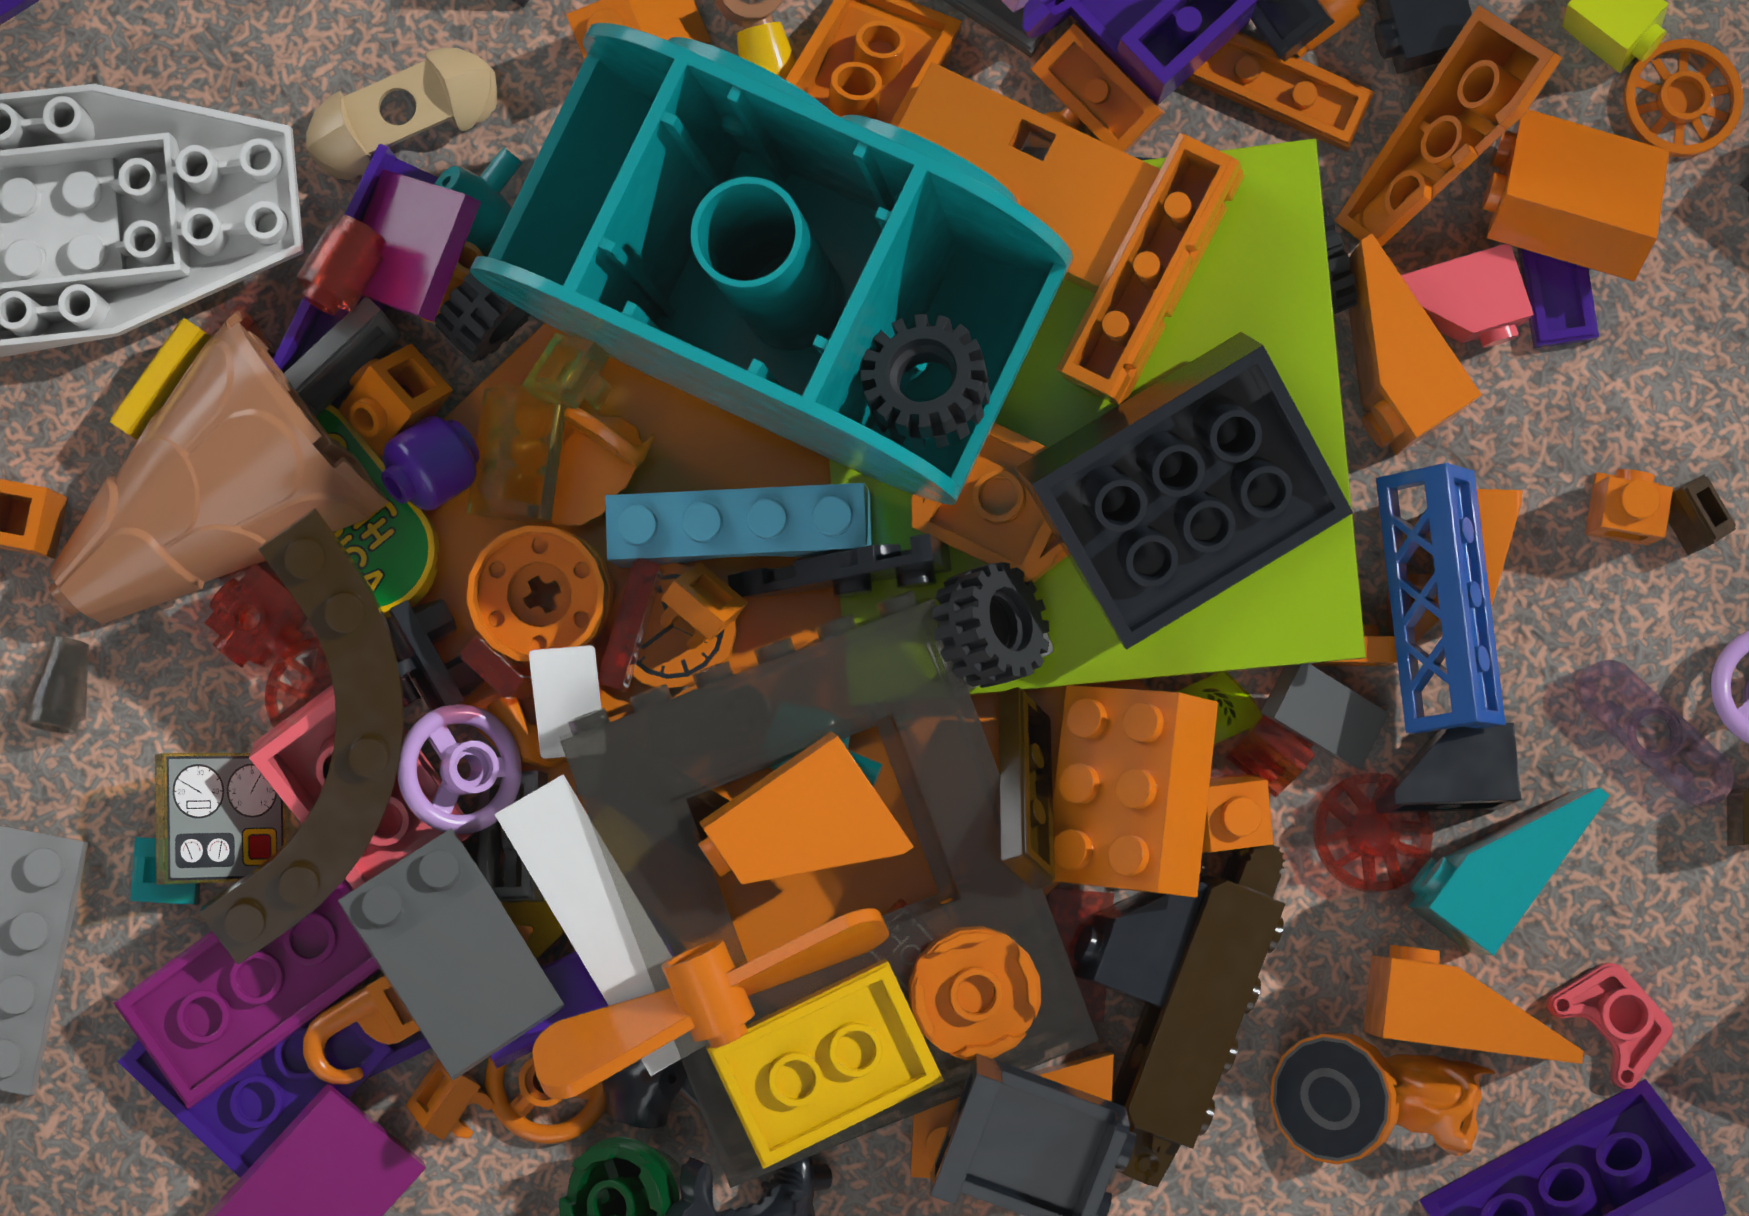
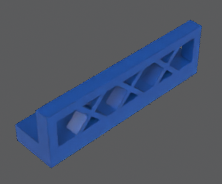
M1443 463L1376 478L1406 733L1418 734L1461 726L1484 729L1506 725L1475 471ZM1425 485L1427 509L1413 527L1400 515L1398 490ZM1429 530L1431 534V540L1426 537ZM1403 532L1408 536L1405 541L1403 540ZM1419 545L1433 555L1435 567L1434 574L1422 591L1408 580L1406 565ZM1437 594L1439 604L1433 600ZM1410 596L1415 599V601H1414V603L1412 604V606H1411ZM1427 609L1441 620L1443 633L1442 638L1430 655L1416 644L1414 627ZM1445 658L1447 668L1441 664ZM1418 660L1423 664L1420 670L1418 666ZM1435 673L1449 684L1452 712L1424 717L1422 691Z

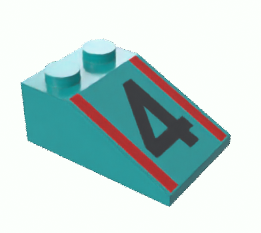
M1600 787L1571 791L1445 855L1438 862L1430 858L1419 870L1409 886V889L1416 896L1408 908L1469 953L1494 956L1610 795Z

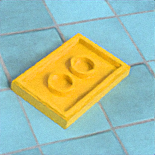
M886 958L746 1025L748 1032L729 1044L717 1048H711L710 1044L705 1045L763 1169L944 1081Z

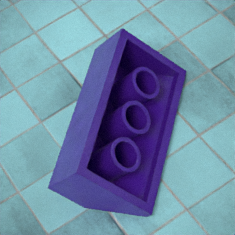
M1646 1079L1637 1083L1633 1088L1616 1094L1420 1199V1203L1427 1216H1723L1727 1214L1714 1167Z

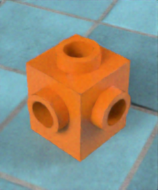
M411 343L381 360L374 358L357 370L349 381L353 390L338 410L378 456L381 457L385 444L391 438L420 419L434 416L453 389Z

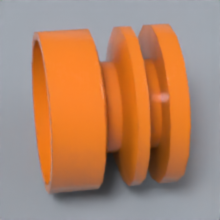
M526 525L500 534L480 552L468 576L467 606L475 629L492 649L516 661L530 662L529 652L531 650L589 646L595 643L602 636L608 624L614 602L615 586L607 562L589 542L555 527ZM540 579L545 584H558L561 592L553 597L556 608L552 612L547 606L534 607L531 599L539 593L535 583Z

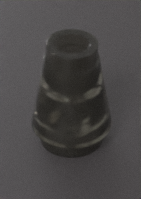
M51 638L49 649H47L22 704V707L28 710L25 719L26 725L58 734L73 735L77 733L79 721L86 720L87 656L90 645L71 638Z

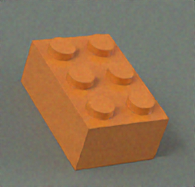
M1066 685L1053 799L1054 881L1197 898L1218 710L1217 701L1180 692Z

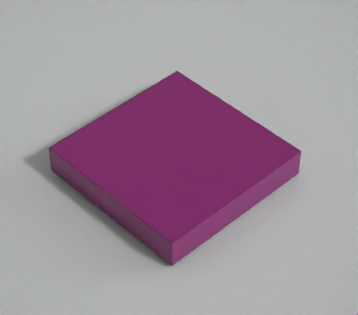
M382 169L336 287L362 298L368 296L374 302L434 322L481 202L467 194Z

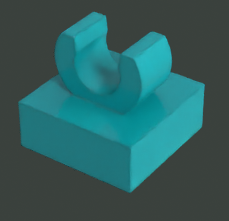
M135 837L130 901L199 905L200 880L168 881V840L164 838Z

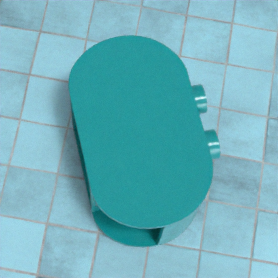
M612 23L592 24L583 39V46L587 56L488 257L477 256L470 268L471 274L487 288L525 312L632 368L868 477L931 501L954 505L1070 267L1073 255L1067 244L1043 221L1017 204L1015 196L994 177L966 159L923 137L894 125L864 116L844 115L839 117L814 97L787 80L718 47L683 37H671L667 41L637 29ZM926 314L930 326H935L938 315L950 318L953 330L959 324L967 328L971 341L976 339L981 347L990 381L988 383L990 390L989 405L982 403L984 417L980 423L976 424L969 419L967 425L970 434L960 440L956 433L952 431L946 434L949 446L937 449L934 438H926V449L922 450L913 449L910 437H906L903 445L892 440L889 429L883 433L876 425L873 414L871 415L861 383V370H866L863 362L866 350L870 349L877 352L874 337L882 330L891 339L895 336L892 323L903 318L906 329L916 327L914 315ZM932 362L926 366V369L918 377L908 382L902 394L916 402L936 399L943 395L950 387L952 374L944 365Z

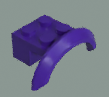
M1029 0L1024 6L1023 31L1028 38H1035L1050 31L1072 16L1158 106L1249 23L1258 0Z

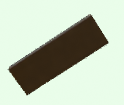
M1016 687L999 693L1001 861L1032 890L1053 885L1055 879L1051 720L1023 690Z

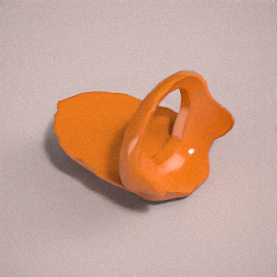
M589 393L583 394L574 405L569 404L565 409L564 417L574 427V431L562 445L557 462L546 479L544 493L545 510L554 526H582L602 516L606 512L605 495H620L627 488L636 469L645 460L655 439V434L652 433L646 441L641 442L638 427L629 423L623 417L599 415L596 411L594 397Z
M1397 1054L1385 1058L1392 1067L1397 1082L1394 1088L1396 1091V1103L1399 1102V1115L1395 1125L1404 1127L1413 1133L1432 1135L1436 1144L1452 1155L1461 1156L1469 1153L1473 1149L1472 1144L1478 1132L1476 1113L1479 1102L1482 1099L1479 1078L1484 1074L1494 1075L1495 1071L1468 1061H1451L1434 1055Z

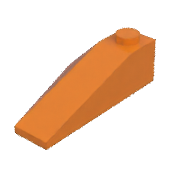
M1478 5L1334 221L1359 241L1373 233L1382 247L1526 114L1562 61V57Z

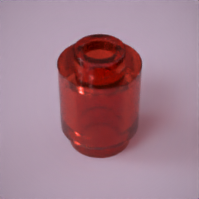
M341 215L335 226L328 225L296 277L298 282L305 287L301 297L317 309L332 316H335L339 308L353 312L384 260L380 253L386 244V240L364 223L350 216Z

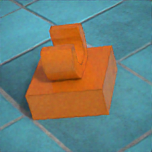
M699 561L675 579L661 597V600L669 607L663 612L660 624L667 628L680 616L695 628L693 636L686 643V646L692 650L700 646L707 639L711 641L735 621L748 602Z
M437 1058L405 1104V1107L424 1130L444 1141L450 1131L460 1138L467 1139L472 1136L473 1130L460 1119V1116L469 1104L476 1103L482 1108L490 1110L493 1103L468 1071L452 1080Z

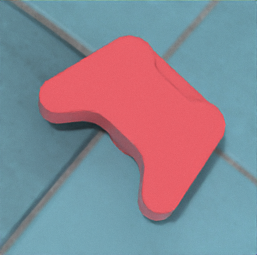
M1602 963L1552 993L1546 1001L1547 1010L1551 1015L1559 1018H1585L1605 1038L1612 1048L1613 1054L1610 1079L1619 1088L1631 1089L1636 1086L1672 1037L1673 1027L1670 1019L1628 972L1618 964Z

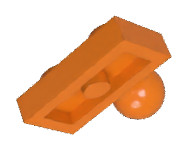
M1073 23L1031 68L1036 76L1066 105L1061 112L1050 111L1044 113V115L1076 130L1085 124L1100 141L1125 153L1166 113L1159 105L1157 106L1079 24ZM1029 135L1032 148L1049 150L1050 144Z

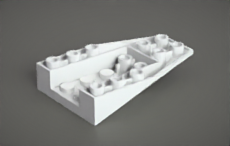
M98 84L0 94V358L120 336L304 253L293 129L291 126Z

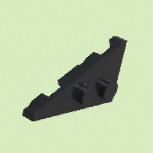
M923 534L910 537L911 549L901 551V545L899 544L869 545L848 551L794 561V566L774 569L757 568L727 576L729 587L744 599L832 587L834 597H849L872 593L871 582L896 579L897 588L936 584L935 573L952 571L949 545L931 534Z

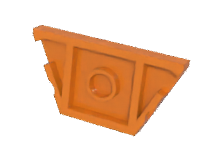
M994 422L954 505L938 503L916 495L911 496L912 528L924 534H931L945 544L986 564L1010 563V569L1018 567L1024 572V582L1032 580L1034 583L1065 559L1067 555L1041 514L1015 467L1048 447Z

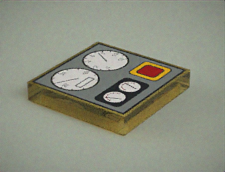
M250 753L155 754L156 885L238 882L273 856L287 842L286 804L277 792L275 794L273 787L249 759Z

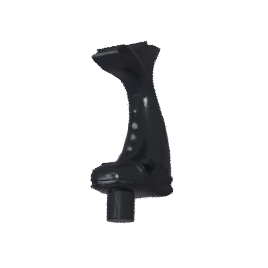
M799 1151L777 1162L778 1166L775 1167L776 1173L773 1174L774 1178L770 1182L763 1181L761 1183V1187L764 1190L757 1203H750L746 1207L740 1206L737 1209L729 1208L717 1212L713 1205V1175L710 1165L689 1157L687 1163L681 1166V1199L668 1209L666 1216H815L813 1207L814 1191L827 1190L831 1187L833 1180L832 1171L827 1164L813 1165L811 1157Z

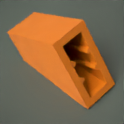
M832 731L699 822L709 836L698 844L704 855L720 877L732 870L741 884L903 855L914 847L839 736Z

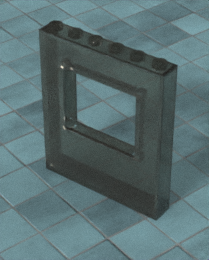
M913 590L893 596L876 604L880 613L878 616L857 624L852 614L838 617L816 626L815 629L819 638L794 647L791 637H787L754 650L757 662L732 670L729 660L693 673L692 677L695 685L670 694L667 684L630 697L633 709L608 718L605 708H601L567 722L571 733L560 736V743L655 992L670 988L661 968L662 964L672 957L708 941L723 939L736 969L748 963L711 864L698 846L701 838L686 799L791 759L830 731L838 735L840 739L876 726L939 893L883 914L882 917L889 930V937L875 949L748 996L755 1015L745 1022V1025L884 958L889 962L909 1005L908 982L917 957L933 939L958 927L984 926L1007 934L1030 955L1040 976L1041 1005L1036 1019H1033L1032 1025L1025 1032L1027 1035L1015 1048L993 1059L1025 1071L1099 1041L1043 889L1032 890L1001 861L1000 774L964 677L957 678L951 671L954 664L952 660L945 662L940 654L944 645L942 640L936 641L933 629L939 628V621L932 618L933 607L937 606L934 598L925 597L917 600ZM892 719L894 720L897 729H895ZM951 878H953V880H954V882H955L957 888L954 887V884H953ZM949 898L952 899V901H950V902H948V903H945V904H941V903H940V902H942V901H944V900H947V899H949ZM690 1032L674 1040L730 1188L960 1097L973 1060H964L941 1051L923 1035L944 1081L763 1169L705 1045L709 1044L708 1040L694 1042Z

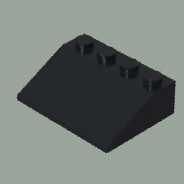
M1243 332L1236 334L1015 467L1053 534L1126 650L1353 514L1264 345Z

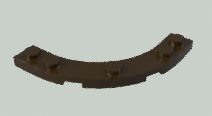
M316 508L260 545L258 550L301 607L323 648L331 673L335 695L336 730L334 750L320 795L293 836L259 867L201 906L200 916L238 965L309 915L344 881L365 852L381 822L392 794L400 761L404 728L403 685L400 679L397 656L391 640V632L373 590L354 560Z

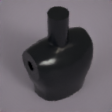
M640 1059L602 1081L606 1114L621 1123L645 1129L664 1127L667 1124L671 1104L686 1079L687 1068L684 1061L680 1059L650 1076Z

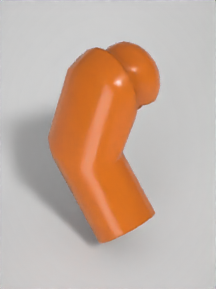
M516 693L503 696L487 705L489 713L502 721L513 735L519 748L521 762L545 769L559 767L567 762L569 757L546 759L541 757L537 724L529 722Z

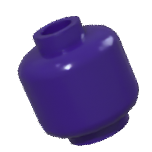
M428 416L400 432L385 444L383 461L386 470L381 473V479L388 493L398 503L405 504L409 501L423 511L435 510L468 489L474 483L477 474L476 463L480 459L479 450L471 434L458 421L453 419L446 421L437 416Z

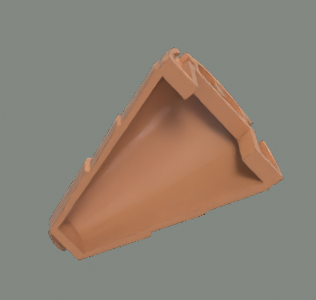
M240 310L234 312L226 319L219 331L214 333L203 346L164 406L155 412L117 475H109L105 479L50 568V575L54 583L49 586V591L56 602L68 614L75 616L81 612L87 617L105 624L203 589L206 581L266 561L258 550L260 545L314 508H316L329 528L334 532L368 519L373 512L380 510L389 502L357 457L327 434L274 362L273 358L277 349L257 322L247 313Z

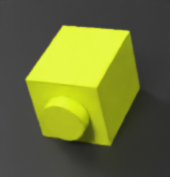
M1571 0L1567 4L1562 27L1587 49L1621 73L1635 57L1644 62L1660 45L1667 33L1662 28V24L1669 3L1665 0Z

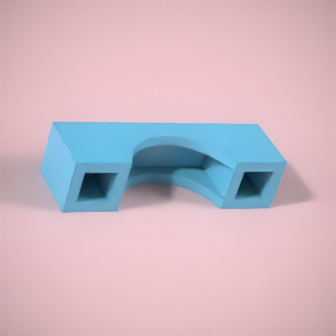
M865 483L605 495L607 560L619 568L651 567L670 563L686 564L706 559L744 556H785L806 559L872 545L871 494Z

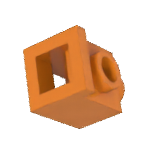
M1618 469L1615 475L1596 472L1594 474L1585 535L1646 546L1666 537L1673 487L1659 485V483L1654 482V474L1639 470Z

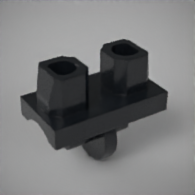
M406 600L390 608L389 613L391 617L386 620L391 632L393 646L402 660L400 661L397 656L400 679L403 685V703L405 708L422 699L411 679L414 681L430 711L442 706L463 704L466 698L484 684L487 679L486 673L471 651L444 664L433 644L454 634L457 629L455 620L444 600H434L414 608Z

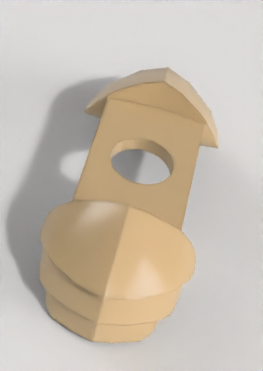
M439 48L426 52L425 61L344 96L340 90L328 97L314 111L306 131L308 155L320 168L327 171L333 177L352 180L358 175H364L372 159L371 155L375 153L380 143L387 147L393 146L451 119L459 130L467 131L476 122H483L489 118L491 112L496 108L497 85L495 71L475 54L459 48ZM393 91H406L416 101V112L413 118L402 125H393L386 122L380 113L382 100Z

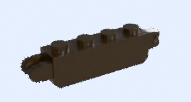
M1274 844L1231 850L1233 854L1228 857L1221 878L1209 875L1199 878L1200 882L1208 885L1164 1007L1145 1003L1112 1089V1102L1126 1107L1130 1125L1129 1131L1136 1133L1135 1145L1129 1163L1123 1172L1119 1171L1133 1180L1158 1187L1180 1146L1184 1145L1193 1149L1198 1136H1202L1212 1122L1215 1112V1102L1212 1098L1221 1075L1226 1074L1235 1061L1238 1051L1236 1034L1244 1014H1248L1258 1000L1261 990V981L1258 976L1267 953H1271L1276 948L1283 933L1284 921L1281 915L1285 903L1273 899V896L1281 878L1280 870L1284 869L1282 864L1285 860L1282 858L1284 853L1280 852V847L1274 846Z

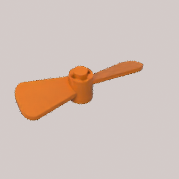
M873 908L856 910L844 914L737 969L733 964L723 939H715L697 945L662 964L661 968L670 988L562 1019L547 1027L536 1039L532 1050L536 1076L547 1096L554 1099H568L578 1096L687 1032H690L694 1042L708 1040L711 1048L729 1044L748 1032L745 1022L755 1015L748 996L863 955L881 945L889 937V930L879 910Z

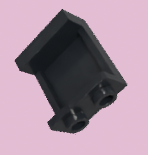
M976 1053L930 1172V1196L956 1205L959 1194L963 1193L1024 1216H1108L1112 1193L1106 1192V1188L1114 1169L1123 1172L1127 1167L1134 1149L1136 1133L1129 1131L1130 1125L1125 1106Z

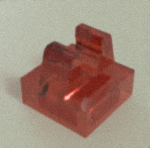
M1263 715L1241 737L1226 758L1247 775L1267 779L1269 793L1276 798L1304 771L1315 754L1311 751L1313 746L1311 743L1301 737L1296 739L1278 723Z

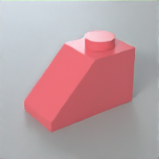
M1502 244L1401 275L1438 331L1460 343L1479 338L1482 348H1488L1519 337L1517 327L1523 325L1534 315L1512 247L1508 244Z

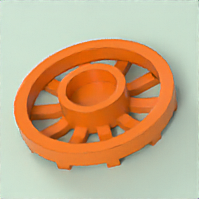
M1676 39L1663 42L1644 62L1638 60L1628 74L1623 91L1624 112L1633 132L1643 143L1670 150L1669 156L1674 157L1700 155L1721 144L1736 127L1744 102L1741 79L1731 61L1713 46L1691 39ZM1679 52L1678 72L1671 75L1660 57L1664 54ZM1689 53L1702 56L1708 60L1698 73L1688 70ZM1651 61L1664 81L1661 86L1639 78L1641 72ZM1717 67L1727 84L1710 88L1706 78ZM1636 87L1656 94V101L1636 106ZM1729 93L1731 104L1728 113L1709 106L1712 97ZM1659 110L1662 116L1649 130L1639 114ZM1702 114L1725 122L1715 136L1711 137L1700 120ZM1669 121L1675 123L1674 143L1665 141L1657 136ZM1691 123L1703 142L1684 145L1685 124Z

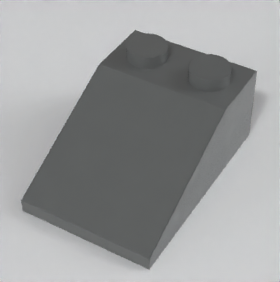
M452 828L338 900L350 924L452 1080L466 1073L565 1007L486 878Z

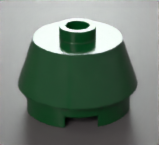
M612 1137L601 1140L588 1148L572 1163L571 1167H574L569 1179L567 1196L559 1199L560 1216H666L668 1209L681 1199V1167L667 1153L641 1141L627 1137Z

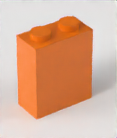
M1528 109L1526 114L1515 123L1512 132L1507 130L1496 141L1492 152L1490 166L1499 168V173L1493 172L1482 202V209L1491 212L1486 238L1635 281L1657 240L1670 150Z

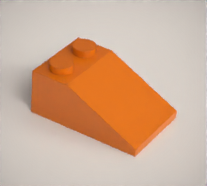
M833 0L785 80L814 97L839 117L859 115L898 127L930 63L933 62L945 67L960 33L962 21L910 0Z
M1371 233L1359 242L1349 256L1351 262L1349 266L1350 270L1354 273L1356 281L1354 286L1357 290L1358 298H1356L1357 304L1348 309L1360 401L1367 412L1361 417V420L1369 436L1380 448H1384L1389 444L1395 455H1398L1459 415L1481 397L1482 394L1373 233Z
M1390 945L1388 957L1371 956L1363 1032L1393 1040L1578 1064L1583 1063L1584 1051L1461 968L1439 964L1440 951Z

